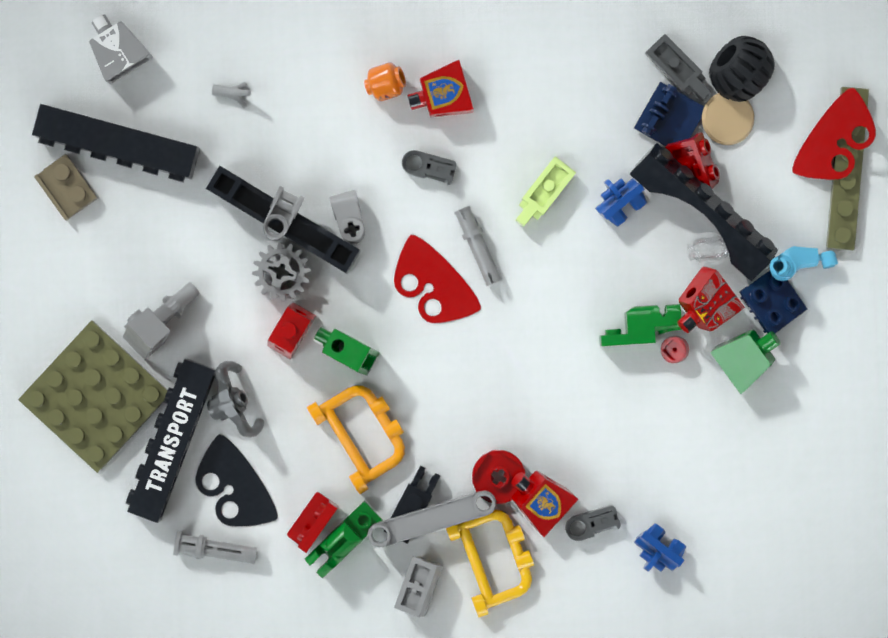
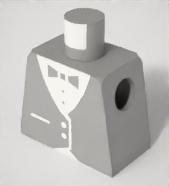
M105 14L92 21V25L99 35L92 38L89 43L103 78L107 83H113L153 58L150 52L122 21L112 26Z

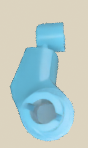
M793 246L770 262V271L776 280L786 281L791 279L799 269L816 267L819 261L822 262L823 269L834 267L838 264V261L833 251L818 254V248Z

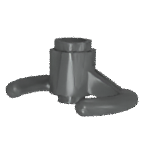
M224 361L215 370L219 393L213 395L212 399L207 402L208 412L214 420L221 419V421L229 418L237 426L242 436L248 438L255 437L262 431L265 422L263 419L258 418L255 420L254 425L250 427L243 414L248 404L247 395L238 387H232L228 371L234 373L241 372L242 366L234 361Z

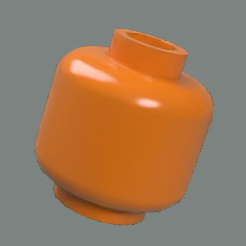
M388 62L369 69L364 85L368 95H373L378 101H385L402 94L403 87H406V79L400 66L396 67L393 63Z

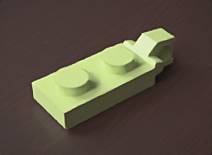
M555 156L523 196L519 206L524 210L515 221L524 227L532 216L537 220L541 215L543 216L576 172Z

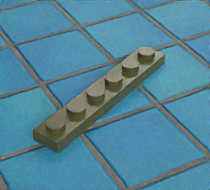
M841 87L840 95L852 87ZM855 88L868 107L869 89ZM858 126L852 131V139L856 143H864L866 127ZM841 138L837 141V146L848 149L854 155L855 165L847 177L832 180L826 248L853 251L855 250L864 149H853L847 145L845 139ZM836 155L834 157L833 169L838 172L846 170L849 165L848 158L844 155Z

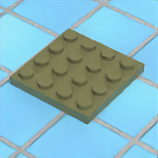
M91 320L18 400L94 471L99 473L161 406L168 389L99 325Z

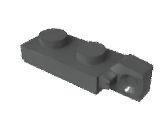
M666 34L645 52V55L682 92L684 91L687 95L693 92L701 101L710 95L711 91L702 83L706 79L702 74L703 71Z

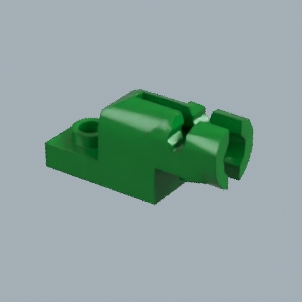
M680 304L666 305L663 316L659 312L660 308L658 305L634 306L625 312L626 334H621V329L605 330V335L599 336L600 346L656 343L655 332H658V335L674 330H681L677 324V321L681 318Z
M364 500L305 558V561L311 566L322 554H326L328 560L316 572L320 577L324 578L368 535L369 528L373 524L383 521V519Z

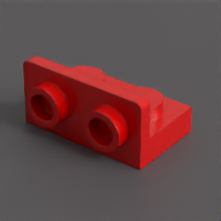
M702 132L697 133L692 138L674 142L665 147L678 162L690 168L693 175L702 183L709 185L712 189L719 183V169L716 164H713L710 155V143L704 138Z
M316 492L288 531L287 536L299 544V549L307 553L339 506L320 492Z

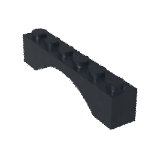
M656 143L630 172V175L649 192L678 198L704 214L722 236L729 252L731 264L750 281L758 276L774 259L778 251L774 243L754 229L750 221L743 219L737 214L728 202L720 199L709 185L702 183L695 177L690 168L678 162L667 148L661 147Z
M222 166L218 167L206 187L208 191L263 224L274 199ZM299 213L293 219L285 235L286 238L348 274L361 252L360 249ZM273 220L268 224V227L278 233H281L284 229L283 224L278 220Z

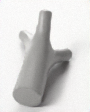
M246 82L233 87L213 85L212 95L231 98L237 101L243 108L247 106V103L241 96H250L251 91L242 90L247 87Z

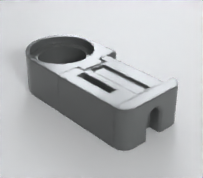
M417 150L408 151L402 158V167L409 175L423 179L427 175L426 178L444 183L448 181L447 185H450L453 181L457 166L454 160ZM412 155H416L422 160L421 167L415 171L410 170L406 166V160Z
M608 505L569 518L566 522L565 530L572 540L582 541L595 537L594 532L597 534L613 529L614 526L619 529L621 524L616 508L613 505ZM574 521H582L585 524V532L580 536H575L570 532V525Z

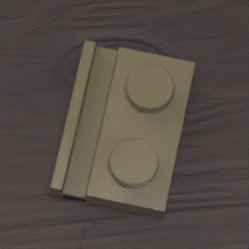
M64 154L42 172L34 176L66 221L98 199L67 154Z

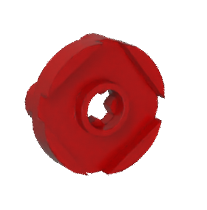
M491 450L483 454L476 461L472 470V483L476 492L484 490L491 492L496 498V504L512 501V496L518 491L511 484L513 477L520 472L525 474V469L519 458L513 453L505 450ZM500 469L504 470L503 476L506 478V481L504 483L499 481L498 484L493 483L494 477L491 475L492 472H499ZM481 496L485 501L492 503L488 496Z

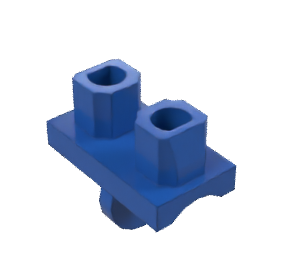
M633 178L627 183L623 179H619L614 184L607 179L604 181L607 190L600 195L604 201L595 209L602 217L618 227L628 218L621 209L629 203L635 211L640 210L647 204L643 194L645 189Z
M656 523L638 535L634 541L636 545L643 549L639 556L647 561L643 569L649 572L655 567L662 572L666 566L671 571H674L676 567H680L684 562V559L681 557L684 554L686 545L677 539H673L668 547L665 546L660 540L666 532Z

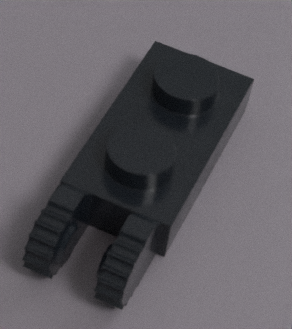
M420 465L411 484L408 483L391 518L426 508L441 476L435 473L431 477L425 492L416 487L419 480L424 476L426 469Z

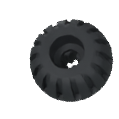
M750 36L736 37L725 44L713 59L709 68L711 84L717 93L728 100L737 102L750 100L762 91L763 87L771 79L775 67L774 58L764 42Z

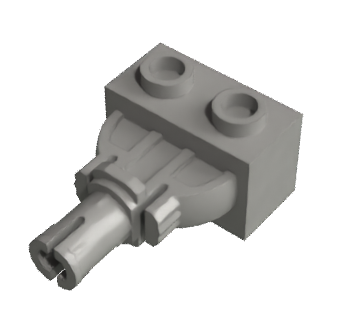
M189 282L175 295L169 297L166 295L162 299L164 304L154 312L149 307L143 312L138 309L127 319L128 323L124 326L126 330L123 338L146 360L165 343L170 333L166 324L174 316L180 318L183 315V309L200 294L198 289Z

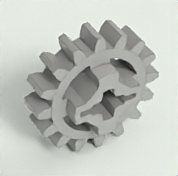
M280 242L275 250L271 245H268L269 253L265 254L260 251L261 262H253V264L259 267L257 271L252 272V275L259 276V280L254 284L255 286H264L261 291L263 295L271 292L270 299L272 300L277 295H280L281 301H285L288 294L295 299L296 290L300 292L305 291L301 286L302 283H310L305 274L310 273L311 269L304 267V264L309 260L308 258H300L303 252L301 249L295 253L292 252V244H289L287 249H284L283 244ZM282 254L279 261L274 263L267 262L271 257ZM292 257L297 261L300 273L293 270L291 266ZM286 265L285 270L294 276H282L280 280L278 279V274L270 268L276 269ZM264 271L269 272L273 279L271 286L265 280ZM289 281L296 282L291 288L281 290L285 283Z

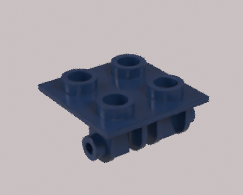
M660 81L634 129L666 147L668 144L691 137L702 118L704 106L678 92V89L673 85H666Z
M770 270L739 291L741 294L740 299H743L746 305L750 307L749 312L755 314L754 319H758V322L764 329V333L773 331L776 334L807 310V307L789 281L776 280Z

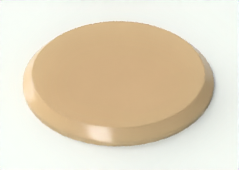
M718 93L705 104L702 112V125L706 134L716 143L734 145L743 141L750 134L754 125V111L748 100L744 102L732 101Z

